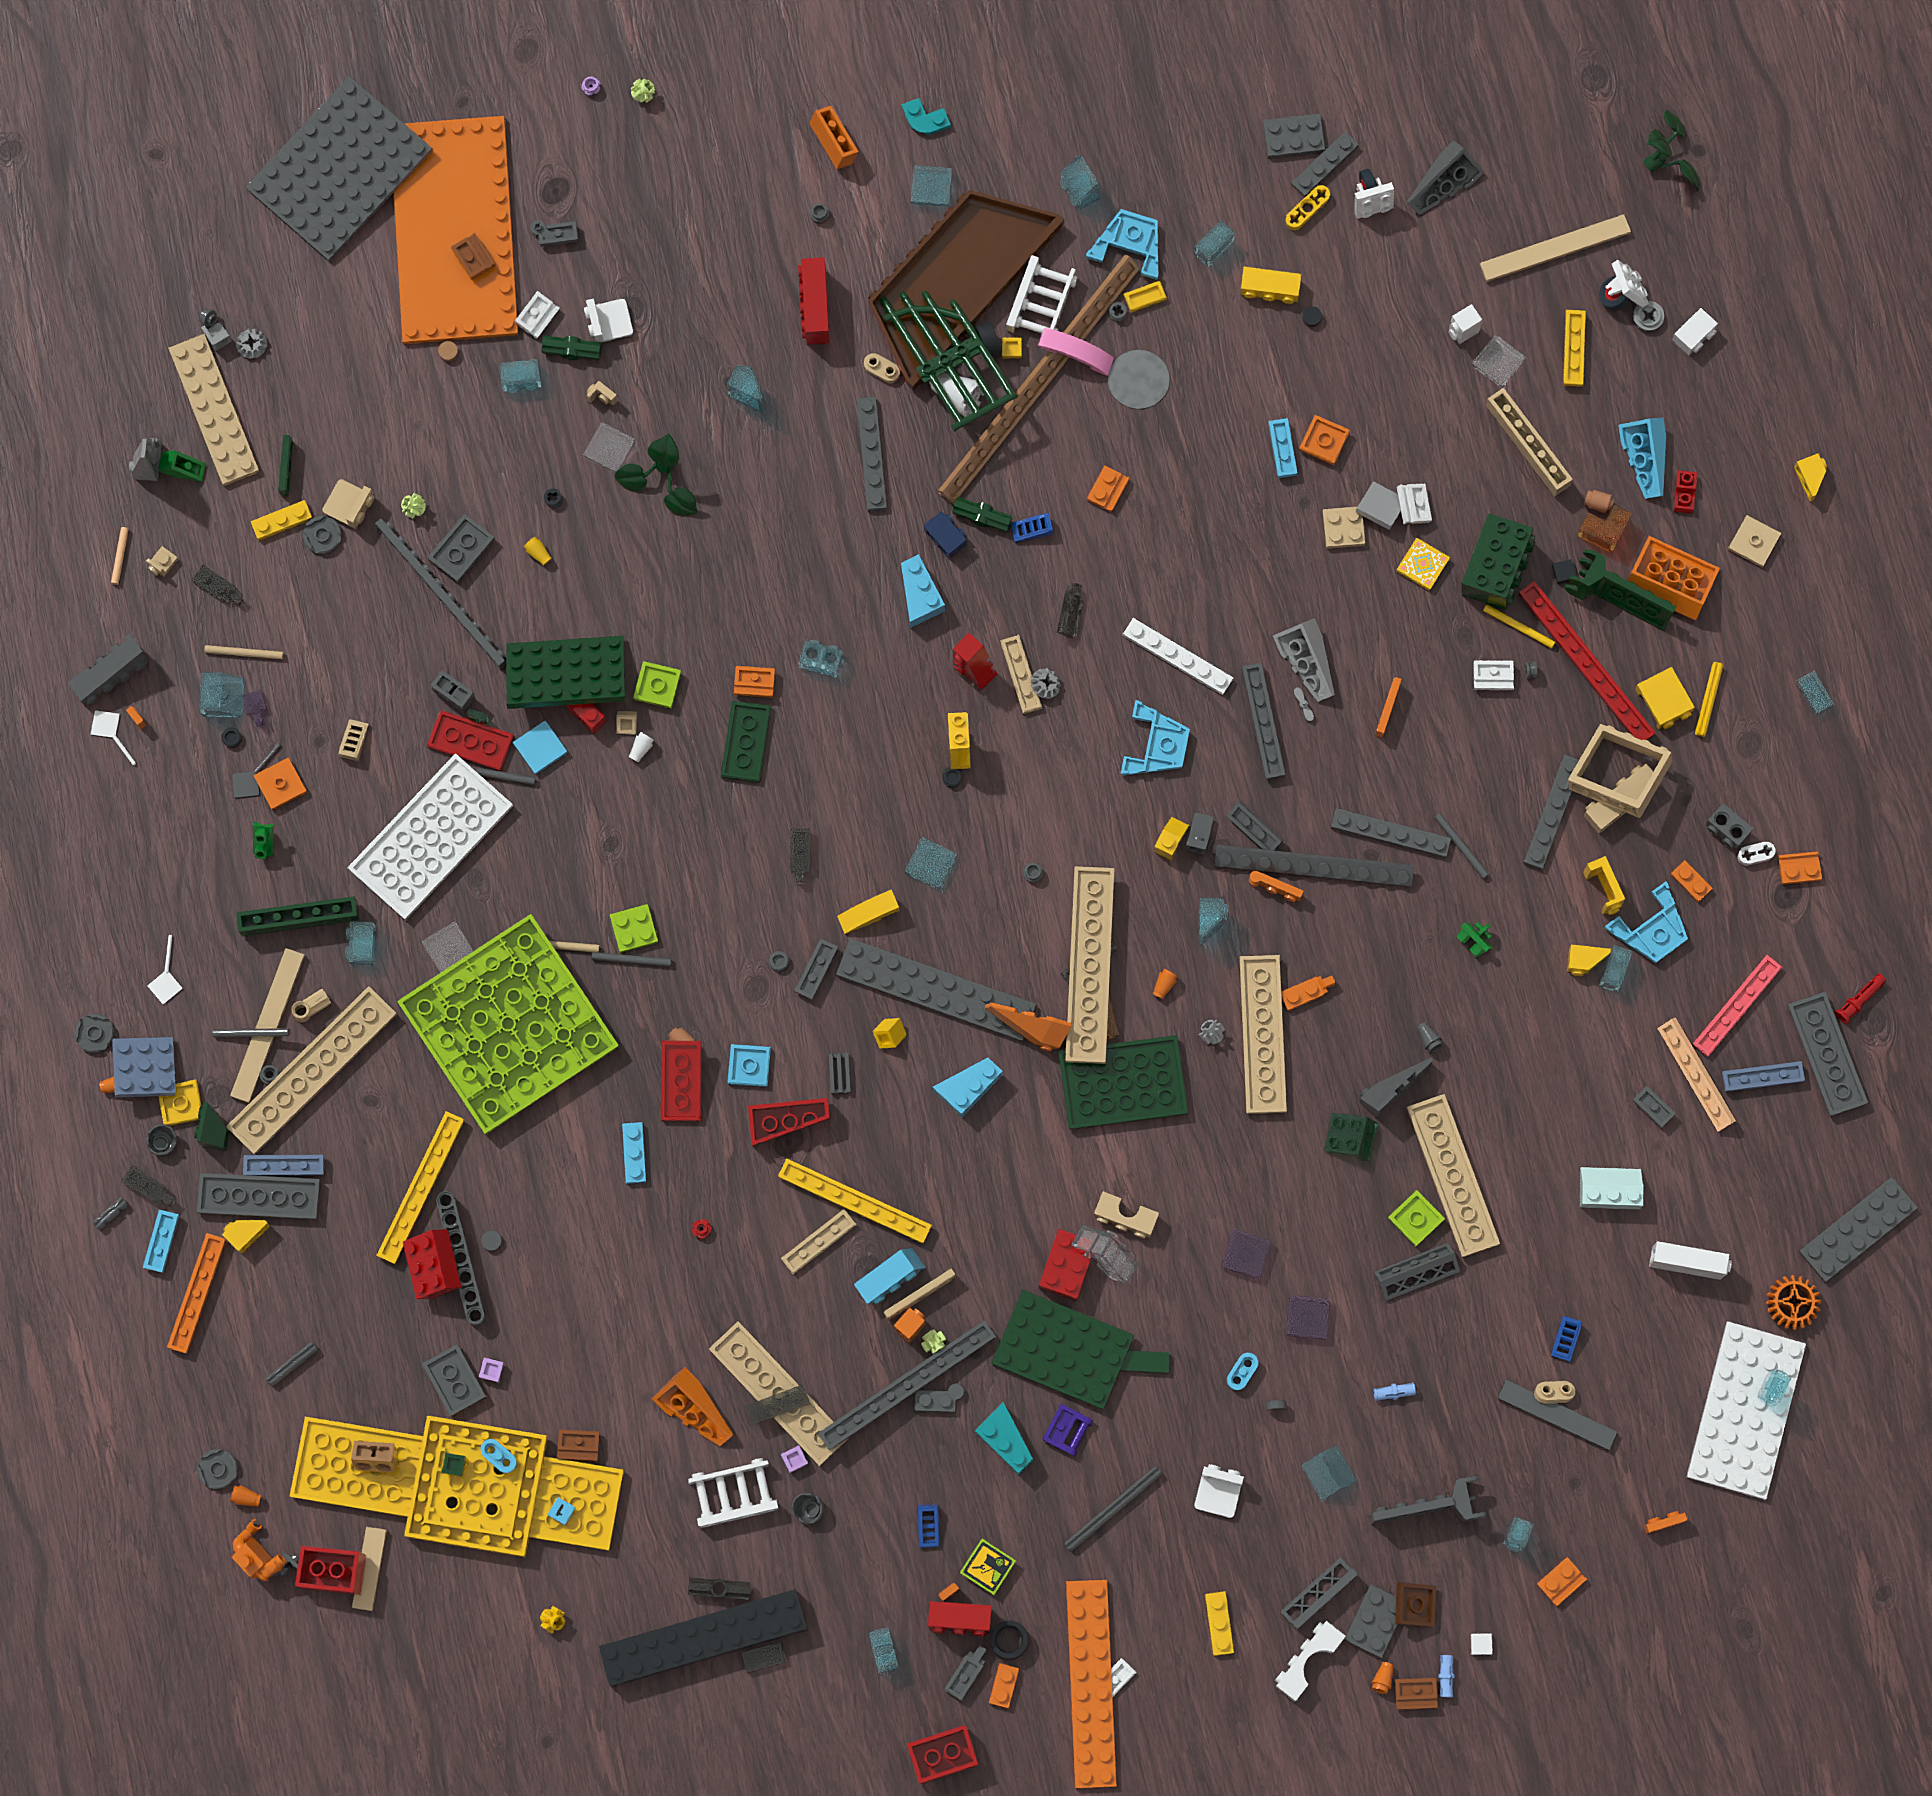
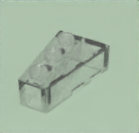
M1082 1225L1072 1246L1075 1249L1085 1251L1084 1256L1087 1259L1092 1257L1097 1261L1096 1266L1112 1280L1129 1284L1139 1265L1134 1259V1255L1125 1248L1126 1245L1118 1240V1236L1114 1232L1109 1230L1104 1232Z

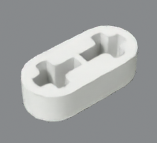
M1770 842L1745 846L1739 851L1737 858L1739 863L1744 866L1766 862L1775 855V847ZM1764 847H1766L1767 850H1771L1768 856H1766L1765 853L1758 854V852H1761L1764 849ZM1746 851L1747 854H1755L1749 858V861L1746 858H1742Z

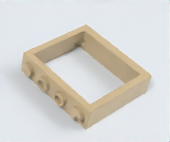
M1600 724L1568 779L1569 790L1641 818L1673 762L1672 753L1665 747H1657L1647 740L1635 738L1630 733H1622L1612 726ZM1603 738L1660 760L1638 800L1581 778Z

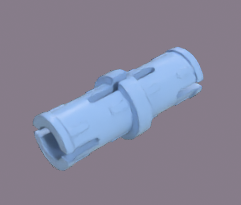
M1414 1382L1402 1385L1391 1384L1389 1387L1373 1389L1375 1401L1392 1398L1393 1400H1398L1399 1397L1416 1395Z
M1440 1655L1441 1669L1438 1677L1440 1678V1697H1453V1679H1455V1674H1453V1655Z

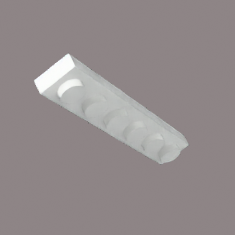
M1134 618L1123 633L1125 638L1222 696L1233 681V677Z

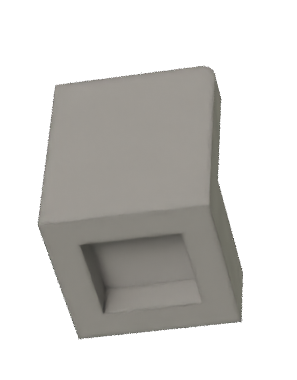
M217 323L209 329H206L205 325L201 327L215 352L232 342L221 323Z

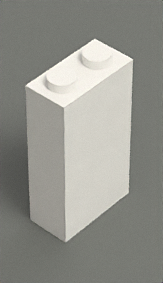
M1657 1241L1652 1247L1649 1267L1721 1280L1730 1272L1732 1260H1728L1729 1254Z

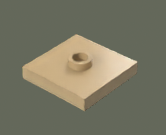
M1746 515L1728 550L1763 568L1781 533Z

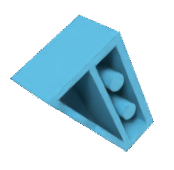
M919 554L902 562L901 568L910 628L945 612V604Z
M986 1058L933 1086L932 1089L940 1099L962 1118L1002 1077L1003 1071L989 1058Z
M913 1248L901 1249L854 1285L867 1304L875 1303L876 1305L885 1299L884 1296L898 1290L901 1284L913 1279L917 1273L926 1267Z

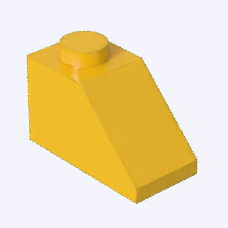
M1819 454L1797 461L1794 466L1809 502L1814 500L1827 469L1825 460L1820 458Z
M1171 817L1154 847V852L1172 860L1189 825Z
M1571 945L1569 948L1567 972H1572L1574 976H1583L1589 973L1610 955L1611 949Z
M236 1220L234 1223L230 1222L224 1228L225 1232L222 1235L242 1254L270 1225L265 1220Z

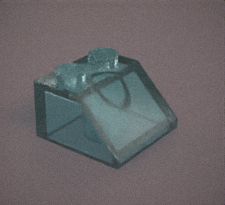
M1080 154L1061 171L1059 180L1062 188L1068 190L1071 203L1074 206L1077 205L1079 210L1100 199V185Z
M737 364L727 382L729 397L763 413L765 410L763 397L753 369L746 365L742 367Z
M201 672L199 711L202 716L242 717L244 678L224 673Z
M1200 898L1198 945H1203L1223 926V921L1227 920L1228 904H1224V898Z

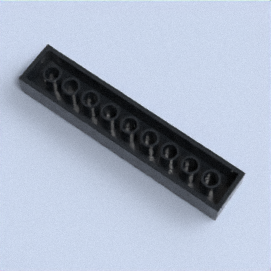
M794 1589L601 1645L599 1650L609 1686L612 1688L808 1631L797 1590Z

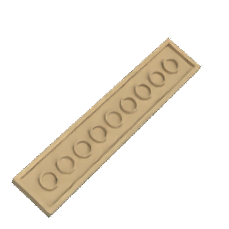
M1075 866L1067 1019V1022L1072 1024L1067 1033L1066 1062L1106 1064L1114 868Z
M368 986L226 1127L256 1155L397 1016V1013Z

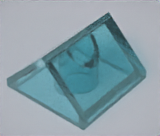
M1337 1445L1319 1453L1301 1465L1321 1501L1357 1481Z

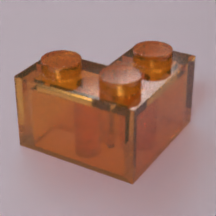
M1615 504L1606 521L1588 513L1577 536L1613 553L1632 513Z

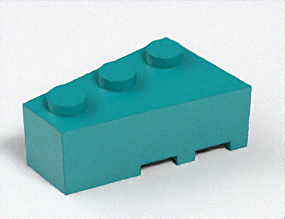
M1002 1402L975 1430V1434L1019 1476L1033 1462V1458L1004 1402Z

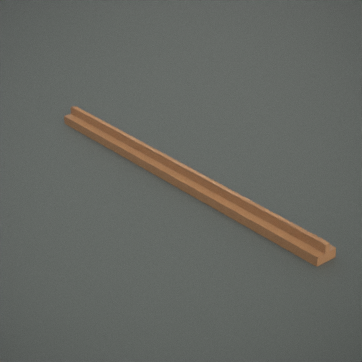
M1123 256L1063 333L1084 340L1140 269L1130 256ZM1047 352L1016 391L1017 398L1005 405L938 491L942 497H945L950 503H955L957 497L963 493L1069 359L1068 356L1059 352Z

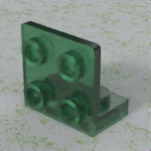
M1333 1113L1324 1151L1353 1155L1362 1161L1369 1162L1378 1123L1365 1116Z

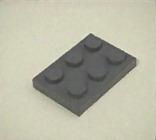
M1320 113L1263 120L1268 159L1325 151Z
M464 514L427 558L459 583L495 540V537Z
M458 1344L422 1363L450 1417L487 1398Z
M1370 1584L1344 1641L1382 1658L1397 1626L1395 1624L1396 1596Z

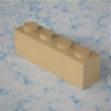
M1647 764L1642 767L1638 765L1630 772L1632 775L1627 779L1623 777L1615 784L1617 787L1613 791L1638 800L1653 773ZM1593 801L1585 808L1587 811L1584 817L1600 834L1626 812L1599 801L1597 803Z

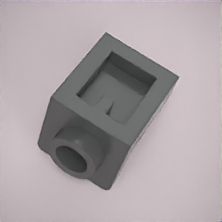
M285 1553L283 1555L287 1563L282 1570L273 1574L275 1577L278 1578L279 1576L283 1577L290 1570L289 1566L291 1564L298 1569L299 1558L295 1554L290 1556Z

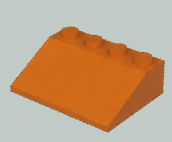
M1648 536L1627 581L1633 582L1638 587L1652 592L1655 596L1671 602L1672 605L1676 606V612L1696 620L1720 568Z

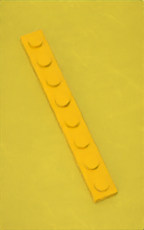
M447 1111L445 1112L377 1253V1257L396 1265L404 1248L403 1241L408 1240L462 1128L465 1121L463 1118Z
M787 1158L778 1175V1178L922 1244H924L932 1227L929 1223Z

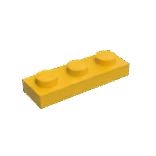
M304 500L251 521V524L259 541L308 522L313 518Z
M1226 1592L1205 1594L1213 1656L1232 1654L1234 1650Z

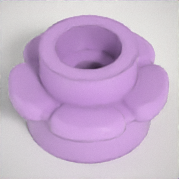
M587 77L581 85L582 90L587 95L596 94L600 90V82L594 77Z

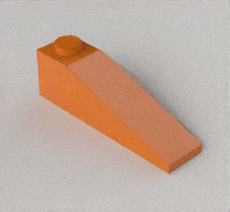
M686 1367L673 1376L652 1398L666 1414L671 1417L675 1415L683 1420L682 1423L687 1427L691 1425L698 1429L700 1435L718 1446H721L733 1436L700 1381Z

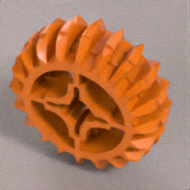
M1794 1275L1790 1276V1281L1784 1276L1782 1278L1783 1283L1777 1280L1775 1282L1776 1286L1772 1285L1770 1287V1290L1774 1293H1767V1297L1772 1299L1766 1301V1305H1772L1767 1312L1771 1313L1774 1311L1775 1314L1771 1319L1774 1320L1778 1317L1780 1320L1777 1322V1325L1785 1322V1329H1788L1790 1324H1792V1329L1796 1330L1797 1323L1803 1329L1805 1327L1804 1322L1810 1325L1812 1323L1811 1319L1815 1320L1817 1318L1814 1312H1820L1821 1310L1815 1306L1821 1304V1300H1815L1820 1293L1812 1292L1816 1288L1815 1285L1810 1288L1807 1286L1810 1280L1802 1283V1276H1799L1797 1281H1795ZM1790 1287L1788 1298L1778 1299L1780 1291ZM1796 1288L1801 1289L1808 1299L1800 1297ZM1792 1296L1794 1298V1301L1799 1303L1795 1305V1309L1793 1307V1304L1788 1302L1792 1299ZM1809 1305L1806 1315L1797 1318L1799 1307ZM1779 1306L1787 1308L1791 1317L1786 1316Z

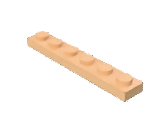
M1673 1018L1658 1028L1660 1034L1716 1130L1719 1132L1736 1122L1677 1019Z

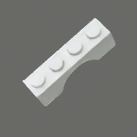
M1327 1621L1324 1624L1319 1623L1313 1630V1633L1316 1634L1310 1641L1307 1638L1300 1647L1303 1651L1299 1657L1294 1655L1288 1663L1290 1666L1289 1670L1286 1673L1282 1671L1275 1680L1278 1683L1275 1687L1294 1702L1308 1686L1303 1671L1306 1660L1318 1652L1332 1654L1345 1638L1344 1634Z

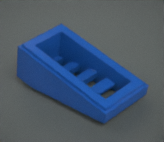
M1049 513L1011 523L1014 542L1053 535ZM1041 522H1045V529H1042ZM1034 523H1037L1038 531H1034ZM1025 525H1029L1031 533L1027 534ZM1020 526L1023 532V535L1019 536L1018 527Z
M1566 1316L1562 1317L1551 1352L1552 1357L1568 1362L1571 1361L1582 1321ZM1565 1324H1568L1576 1328L1575 1330H1573L1570 1328H1566L1564 1326ZM1562 1332L1572 1334L1573 1338L1562 1335ZM1560 1340H1563L1566 1342H1570L1571 1345L1568 1346L1559 1342ZM1559 1347L1568 1350L1569 1352L1568 1354H1565L1557 1351V1348Z
M938 1504L917 1505L919 1548L939 1547ZM934 1511V1515H922V1512ZM922 1520H934V1523L922 1524ZM934 1528L935 1532H923V1529ZM935 1536V1540H923V1537Z

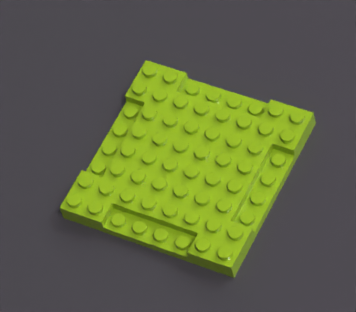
M532 914L397 1001L485 1135L582 1070L587 1069L619 1048V1045Z

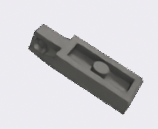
M979 1645L975 1653L970 1651L964 1657L944 1690L962 1701L983 1668L985 1661L981 1658L987 1649Z

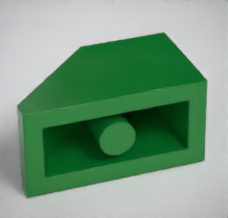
M173 450L161 453L157 471L175 478L202 482L206 463Z

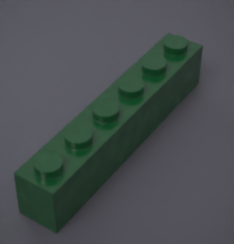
M355 896L236 912L238 932L242 937L360 921L358 901Z

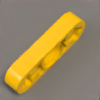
M1323 185L1317 186L1287 214L1285 220L1287 228L1293 231L1300 229L1329 201L1330 190ZM1318 192H1319L1320 194H1322V193L1324 192V193H1325V196H1324L1325 198L1320 197V198L1317 200V204H1316V202H1315L1314 200L1317 199V197H1318ZM1304 204H1311L1313 210L1305 212L1302 206ZM1300 213L1301 216L1298 218V224L1295 222L1291 224V218L1295 219Z

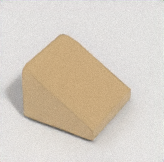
M618 711L617 734H636L637 712Z

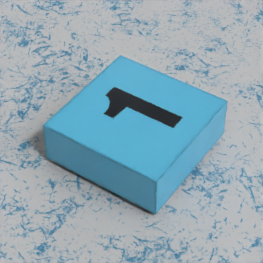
M557 1497L547 1515L566 1525L576 1507Z

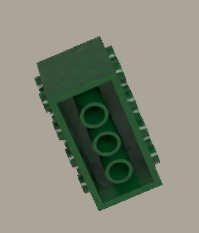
M1488 513L1461 583L1462 596L1506 610L1508 605H1512L1515 598V587L1518 588L1521 583L1522 570L1526 569L1529 561L1527 559L1529 552L1532 553L1535 546L1533 528Z

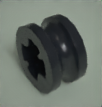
M549 489L544 494V500L547 506L557 508L562 503V496L557 489ZM550 495H552V496L557 495V496H556V498H557L556 501H553V500L548 501V500H550V498H549Z

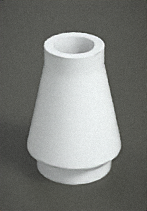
M640 732L638 736L636 735L629 757L639 763L640 759L653 746L654 739Z

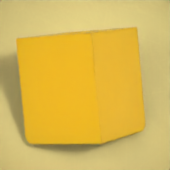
M900 1018L884 1019L874 1029L873 1034L879 1048H894L904 1039L906 1031Z

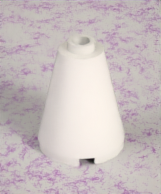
M943 373L938 376L937 379L958 412L964 417L972 414L973 412L949 374ZM959 376L979 407L981 401H979L980 395L984 396L977 382L974 379ZM930 382V384H931V389H932L934 392L937 393V391H936L935 388L933 387L932 383Z

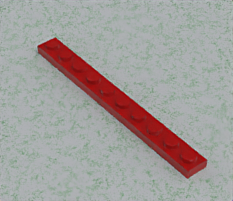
M1534 581L1521 590L1519 596L1628 733L1640 740H1648L1654 736L1655 731L1538 584Z

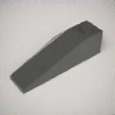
M1453 140L1439 154L1407 202L1420 215L1438 205L1446 197L1456 195L1455 192L1460 189L1470 187L1484 171L1468 152Z
M1430 1057L1374 1084L1371 1088L1367 1086L1360 1093L1359 1103L1377 1118L1433 1063V1059Z

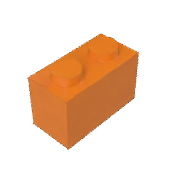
M909 1308L896 1322L894 1330L910 1344L925 1328V1316L918 1309L913 1311Z

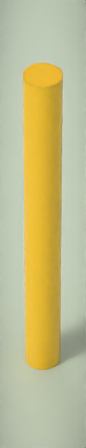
M1487 604L1485 606L1484 612L1549 648H1553L1555 641Z

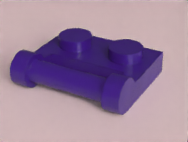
M1060 1404L1042 1440L1075 1457L1078 1452L1076 1449L1093 1420ZM1077 1419L1081 1421V1424L1070 1445L1067 1446L1064 1442Z

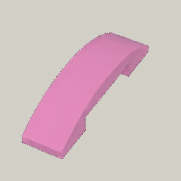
M1048 328L1043 329L1038 346L1053 353L1059 352L1089 365V369L1106 376L1109 374L1114 359L1107 352L1084 340Z

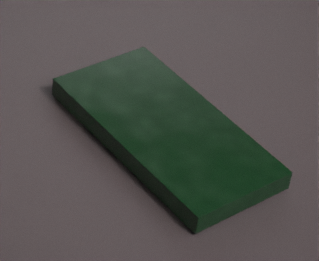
M732 701L721 778L760 783L771 706Z

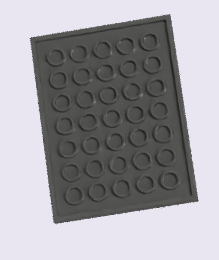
M348 76L246 186V189L330 262L433 149L362 86Z

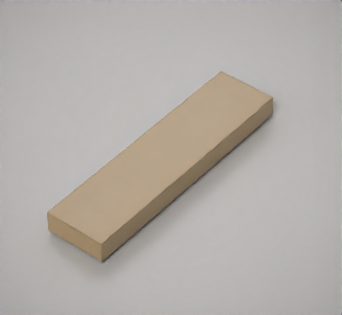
M1019 635L1000 640L1022 713L1027 714L1042 709L1039 697L1031 687L1032 675Z
M843 1209L784 1255L781 1260L794 1275L857 1225Z
M952 1268L884 1311L887 1320L893 1319L955 1279V1273Z
M366 1527L362 1553L366 1554L361 1595H354L352 1608L373 1611L387 1530Z

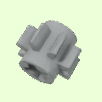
M1207 1020L1202 1024L1201 1030L1203 1032L1199 1035L1207 1044L1210 1042L1211 1044H1217L1223 1039L1224 1035L1222 1032L1225 1028L1217 1020Z

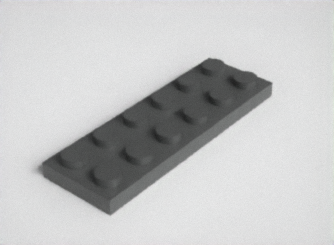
M1826 992L1788 1004L1789 1013L1829 1117L1867 1105V1098Z
M200 1173L196 1213L317 1220L321 1180Z
M1891 1177L1803 1247L1799 1253L1825 1283L1918 1207Z

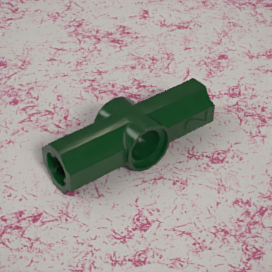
M544 336L542 340V353L560 355L569 360H578L579 358L599 360L602 344L599 342L583 341L575 336H566L565 338Z
M957 497L952 510V514L969 519L975 525L981 527L989 526L1006 533L1013 518L1009 514L994 510L992 506L986 503H974Z

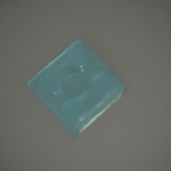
M914 165L911 204L949 207L952 168Z
M922 837L904 872L940 890L957 857V853Z

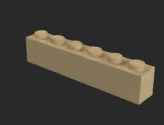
M1502 388L1487 399L1486 407L1554 497L1570 487L1573 480L1506 390Z

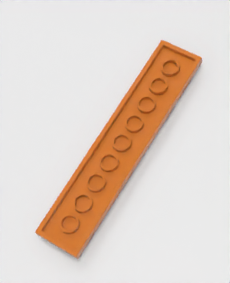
M1107 1580L1066 1581L1075 1788L1116 1787Z

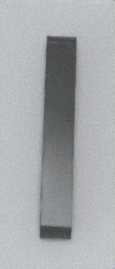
M443 1191L439 1193L436 1199L443 1229H448L450 1241L455 1235L461 1236L459 1244L451 1243L455 1262L458 1255H466L464 1263L459 1264L456 1262L461 1283L459 1291L465 1315L472 1326L480 1327L486 1321V1314L459 1209L453 1194ZM445 1197L451 1198V1203L448 1206L441 1204ZM450 1216L456 1217V1223L453 1225L446 1224ZM464 1274H471L469 1282H461V1277ZM469 1293L476 1294V1299L473 1302L466 1301ZM474 1312H480V1320L475 1322L472 1321V1314Z

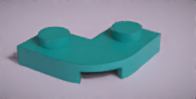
M919 98L901 104L912 130L932 135L951 128L944 108L926 114Z

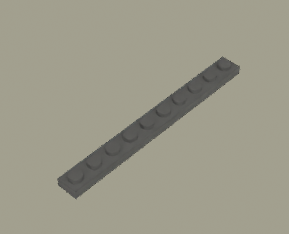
M379 519L375 523L377 529L500 670L505 668L506 656L500 649L496 651L492 645L494 643L489 636H483L480 633V630H482L475 621L471 622L467 618L469 616L467 611L462 606L459 608L455 604L457 601L450 592L446 593L442 589L444 588L442 582L438 578L434 580L430 575L432 571L426 564H420L418 561L420 558L413 549L409 551L406 547L407 542L401 535L397 537L394 534V527L388 521L385 523L382 519Z
M1217 845L1215 866L1404 886H1412L1414 865L1225 845Z
M985 1320L820 1431L818 1436L829 1451L995 1339V1334Z

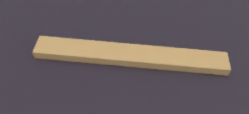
M1623 214L1484 261L1479 266L1485 281L1489 282L1631 233V230Z
M285 948L255 1029L279 1027L303 963L304 954ZM275 1036L252 1037L230 1097L250 1103L260 1077V1071L264 1067Z

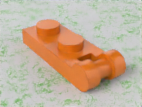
M1253 871L1250 874L1249 883L1251 886L1257 887L1260 885L1265 887L1269 893L1284 895V898L1290 902H1300L1303 890L1258 871Z

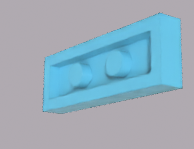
M1288 418L1269 421L1268 425L1277 477L1297 476Z
M643 1123L622 1124L626 1184L646 1183Z
M159 1210L144 1261V1269L164 1273L179 1214Z

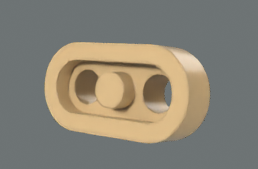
M875 353L865 357L864 368L871 375L886 383H894L899 379L900 370L895 363ZM875 360L877 363L871 365L870 361ZM892 369L894 372L888 374L887 370Z
M1568 1381L1541 1382L1534 1391L1536 1400L1543 1404L1567 1403L1575 1395V1388Z

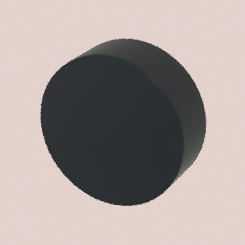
M1314 306L1306 308L1302 316L1304 324L1309 327H1315L1320 324L1322 319L1321 311Z
M229 727L222 732L221 739L225 746L235 748L241 743L242 736L238 729Z
M951 767L945 769L942 774L944 784L948 787H957L962 781L961 771L959 769H951Z

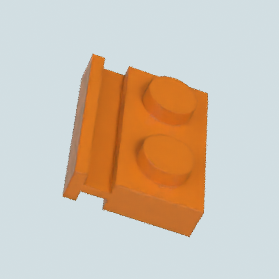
M1104 465L1087 497V501L1112 513L1130 477H1126Z
M736 666L734 695L773 698L775 668Z
M1818 851L1778 856L1782 885L1822 880Z
M1566 1557L1536 1585L1555 1606H1558L1584 1583L1587 1578Z

